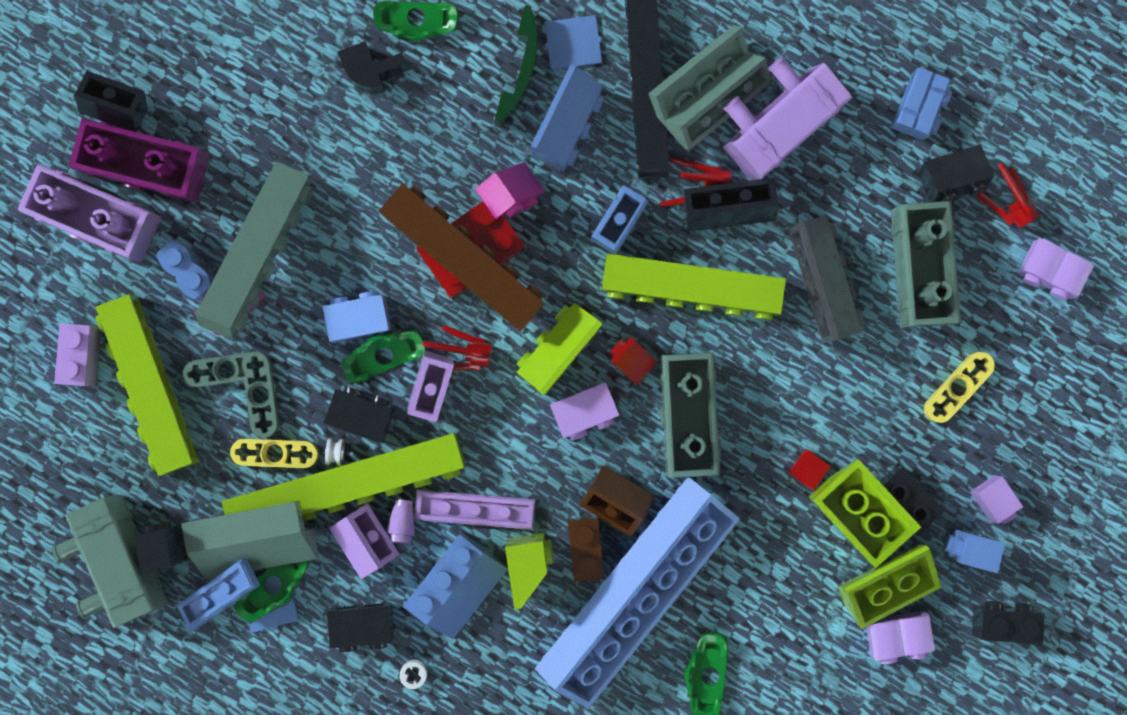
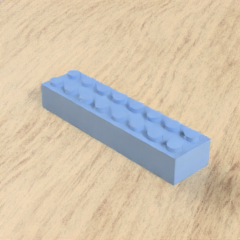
M688 477L664 508L659 511L644 533L639 536L636 543L620 560L608 578L600 585V588L588 603L583 606L568 628L563 631L552 648L543 656L535 670L555 691L589 709L740 518Z

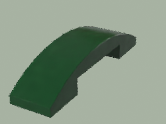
M527 5L524 7L517 33L518 41L527 43L514 94L502 91L495 116V124L499 127L506 124L516 113L529 90L534 76L537 60V33L532 8Z

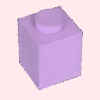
M994 475L970 491L988 520L993 523L999 524L1001 522V524H1006L1016 518V512L1023 508L1003 476Z

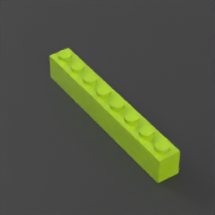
M453 433L221 501L224 513L227 515L300 501L303 521L316 518V511L327 508L328 514L346 509L344 504L346 502L356 500L357 505L374 501L373 495L385 491L386 497L403 492L402 486L414 483V487L419 488L432 484L431 478L442 475L444 480L461 475L460 469L465 468L466 465L457 434Z

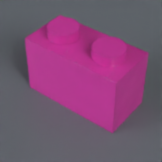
M525 162L495 172L475 189L495 219L505 215L512 218L522 210L527 212L539 203L536 198L545 192Z

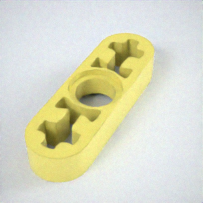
M985 352L970 354L926 401L924 405L926 417L932 422L943 423L948 421L993 373L995 368L993 358ZM974 359L977 361L984 359L983 367L985 371H977L972 376L973 379H976L975 383L969 376L962 373L963 370L966 373H971L976 367L973 362ZM956 379H962L966 383V392L961 396L955 395L951 390V385ZM945 391L946 395L956 401V403L953 405L952 402H947L943 407L945 414L934 416L935 408L932 405L934 403L941 404L945 401L947 397L942 395Z
M240 439L232 445L230 455L232 460L241 466L308 468L318 461L319 450L310 441ZM245 443L248 449L259 450L258 444H263L260 451L262 462L257 461L259 455L247 456L246 461L243 460V455H238V449H242ZM274 444L280 446L283 450V457L278 462L271 461L267 455L269 447ZM288 445H292L291 451H302L303 446H307V451L312 452V458H308L306 463H303L301 457H291L292 463H287L290 455Z

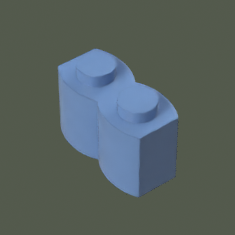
M171 240L156 253L160 265L166 272L176 277V282L185 295L192 299L203 301L215 276L208 269L200 265L198 256L190 247Z

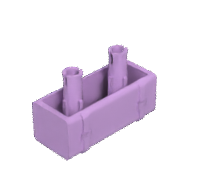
M781 56L768 67V70L773 73L785 90L770 105L754 117L740 100L739 96H737L723 108L741 128L723 146V149L750 180L762 179L773 168H777L784 158L830 117H834L840 111L839 109L852 99L850 93L826 64L822 63L811 67L799 77L785 60V57Z
M41 164L36 166L18 207V211L33 217L41 223L70 233L69 236L87 244H96L105 248L110 253L140 263L144 259L161 220V216L147 211L146 208L139 204L119 199L78 181L77 178L59 170L55 171Z

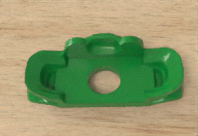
M382 1L376 3L373 10V20L377 29L393 33V36H399L414 43L421 42L423 39L437 37L438 34L456 31L460 20L457 6L448 3ZM415 8L421 9L425 14V20L419 26H413L408 21L409 12Z
M416 329L400 333L373 334L355 352L342 360V367L350 383L364 382L377 374L423 356L424 350H427V347L422 346V342L425 339ZM378 349H390L393 353L392 360L387 364L378 362L375 357Z
M310 561L269 567L257 579L260 586L234 604L236 613L245 621L253 623L264 615H269L279 607L286 606L292 600V595L310 565ZM271 576H276L281 581V588L275 594H269L264 588L266 579Z
M705 632L702 634L697 643L696 651L692 652V658L684 671V680L688 690L687 697H690L692 715H720L728 657V638L719 632ZM708 667L715 668L719 673L718 682L712 685L705 683L702 679V671Z

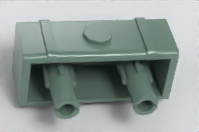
M951 201L897 206L891 210V236H893L898 297L897 311H899L900 328L943 326L961 323V303L958 293L957 261L953 231L954 220L952 219Z
M714 353L660 356L661 374L659 375L662 388L660 419L661 428H664L665 450H663V457L665 458L666 476L674 478L720 475L719 458L721 455L718 443Z
M122 495L103 497L65 515L74 537L52 546L53 555L57 562L63 563L81 554L98 592L76 602V608L81 618L86 619L95 613L105 610L112 627L116 628L169 604L162 589L161 580H158L155 570L141 573L134 536L139 535L133 522V515L128 510Z

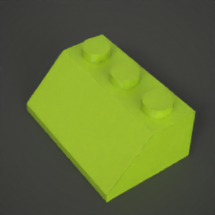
M575 303L570 308L565 305L554 318L558 321L551 331L546 328L535 341L539 344L532 354L527 351L516 364L520 367L517 373L544 396L603 325L598 319Z
M856 459L829 477L808 496L857 551L875 568L921 528L859 459Z
M544 533L509 538L505 546L514 610L523 607L547 574L548 564H553L551 539L545 540Z
M917 545L907 551H903L894 558L880 564L877 568L873 567L871 570L838 586L845 607L860 629L941 588L932 554L927 545Z

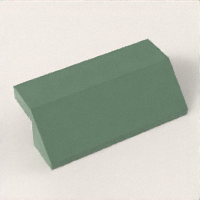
M733 25L648 94L657 118L684 149L690 151L731 117L723 108L732 99L739 96L745 105L771 84L772 78L768 70L766 58L750 53L742 28Z
M300 501L181 523L187 555L205 579L217 577L242 559L248 560L252 570L319 558L314 528L305 530Z

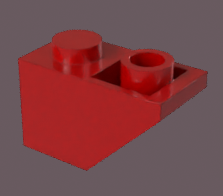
M632 337L627 342L621 338L609 352L613 356L609 363L635 385H638L657 362Z

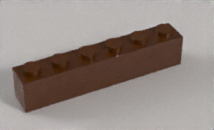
M402 183L381 207L379 212L522 333L545 306L544 302L541 301L544 295L531 284L527 288L517 280L520 275L508 264L502 268L496 263L494 259L497 255L483 244L479 248L470 241L473 235L462 225L459 224L455 228L447 221L450 215L436 204L432 208L424 202L427 196L415 185H412L409 189Z

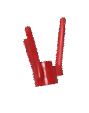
M669 157V162L705 172V174L682 172L680 174L681 178L704 181V186L731 183V172L721 170V167H712L685 159ZM684 197L662 201L659 203V206L668 207L684 204Z
M999 163L998 168L1017 199L1008 205L1010 212L1007 213L983 193L976 196L1003 217L1008 225L1015 222L1018 228H1021L1037 218L1039 213L1028 197L1015 169L1010 167L1008 171L1003 163Z
M442 325L441 329L473 344L468 343L467 348L436 342H422L423 347L465 354V361L470 363L454 364L452 371H480V367L488 368L492 344L484 343L485 339L477 338Z

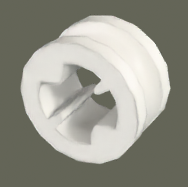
M328 438L325 449L326 465H331L332 462H335L337 466H342L345 450L344 439H339L338 442H335L333 438Z
M410 660L401 668L400 680L405 687L417 689L426 681L427 668L421 661ZM410 667L413 670L414 667H417L420 670L418 675L421 679L417 681L415 678L413 682L407 679L409 673L406 672V669Z

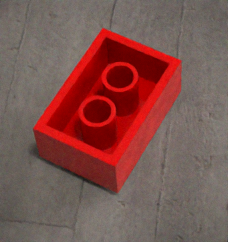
M483 201L451 223L455 228L460 224L473 235L470 241L480 248L484 244L497 255L494 261L500 266L525 250L524 244L505 217L495 219ZM419 246L416 247L418 253L452 300L469 289Z

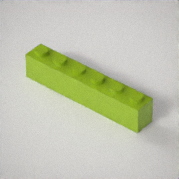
M606 254L601 292H607V298L624 300L625 295L637 296L636 302L654 304V299L666 300V306L683 308L684 303L696 305L695 310L713 312L714 307L725 309V314L743 316V311L755 313L754 318L772 320L773 316H778L782 313L786 278Z
M127 294L96 306L95 308L98 313L95 317L99 329L105 332L107 337L106 349L110 358L116 361L119 370L116 372L119 384L126 388L129 396L127 406L133 416L136 415L140 426L137 428L138 436L141 442L147 445L149 450L148 462L151 469L157 472L158 476H162L198 463V456L138 296Z

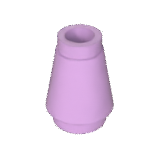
M395 500V506L386 529V533L392 543L411 544L412 537H415L413 501Z

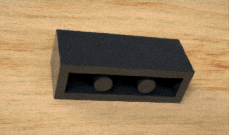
M774 178L684 189V211L687 232L777 221L779 203Z

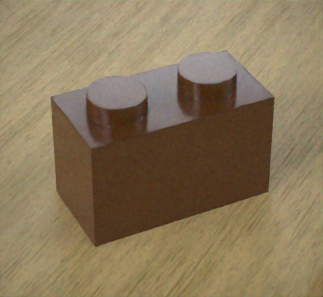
M603 465L579 506L631 537L644 520L655 496Z
M594 515L568 518L574 582L604 579L598 517Z

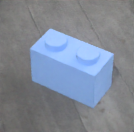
M370 291L359 294L360 299L348 301V297L331 299L330 305L322 306L329 342L336 343L367 337L376 333L392 332L385 296L377 295V291Z

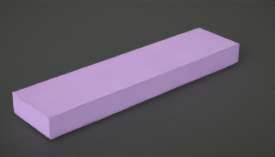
M417 489L414 520L533 530L536 499Z

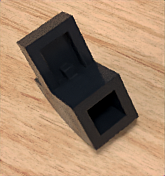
M366 41L338 51L343 68L352 83L367 93L377 94L386 92L382 80L387 79L388 82L399 80L404 77L403 72L409 70L402 53L375 63Z

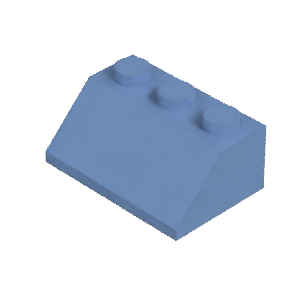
M570 64L531 144L532 157L562 171H565L567 165L573 167L580 152L575 148L580 138L586 140L593 125L589 122V119L593 112L599 113L606 98L602 96L603 86L573 64Z
M461 532L403 607L426 626L454 639L505 574L508 567L464 532Z

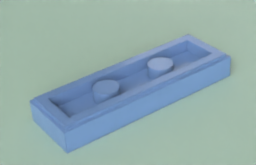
M242 559L177 604V607L188 630L194 631L259 587L260 584L248 560Z

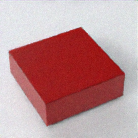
M804 449L788 473L814 491L831 466L809 450Z

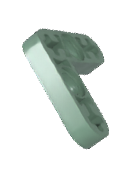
M249 352L189 362L185 366L183 378L192 387H207L244 381L252 432L256 436L263 438L271 437L277 433L280 423L272 365L266 354ZM255 357H257L258 361L264 362V367L259 368L261 378L267 376V382L257 381L251 384V378H257L256 371L249 367V364L254 363ZM226 361L232 362L235 366V373L230 378H224L220 373V367ZM213 363V375L201 376L200 382L196 378H191V372L196 370L195 366H198L199 370H211L209 364ZM259 386L265 387L269 392L268 400L262 404L256 402L253 397L254 390ZM271 406V411H265L266 420H272V426L268 427V432L265 433L263 428H258V422H261L263 419L262 412L255 413V408Z

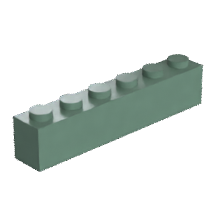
M275 162L195 314L200 327L232 340L238 331H243L248 321L247 312L251 304L254 306L257 304L261 296L262 289L260 287L264 279L268 280L273 273L275 267L273 261L277 253H283L287 245L288 238L286 236L290 228L295 229L299 222V210L302 204H307L312 196L313 188L310 187L308 174Z

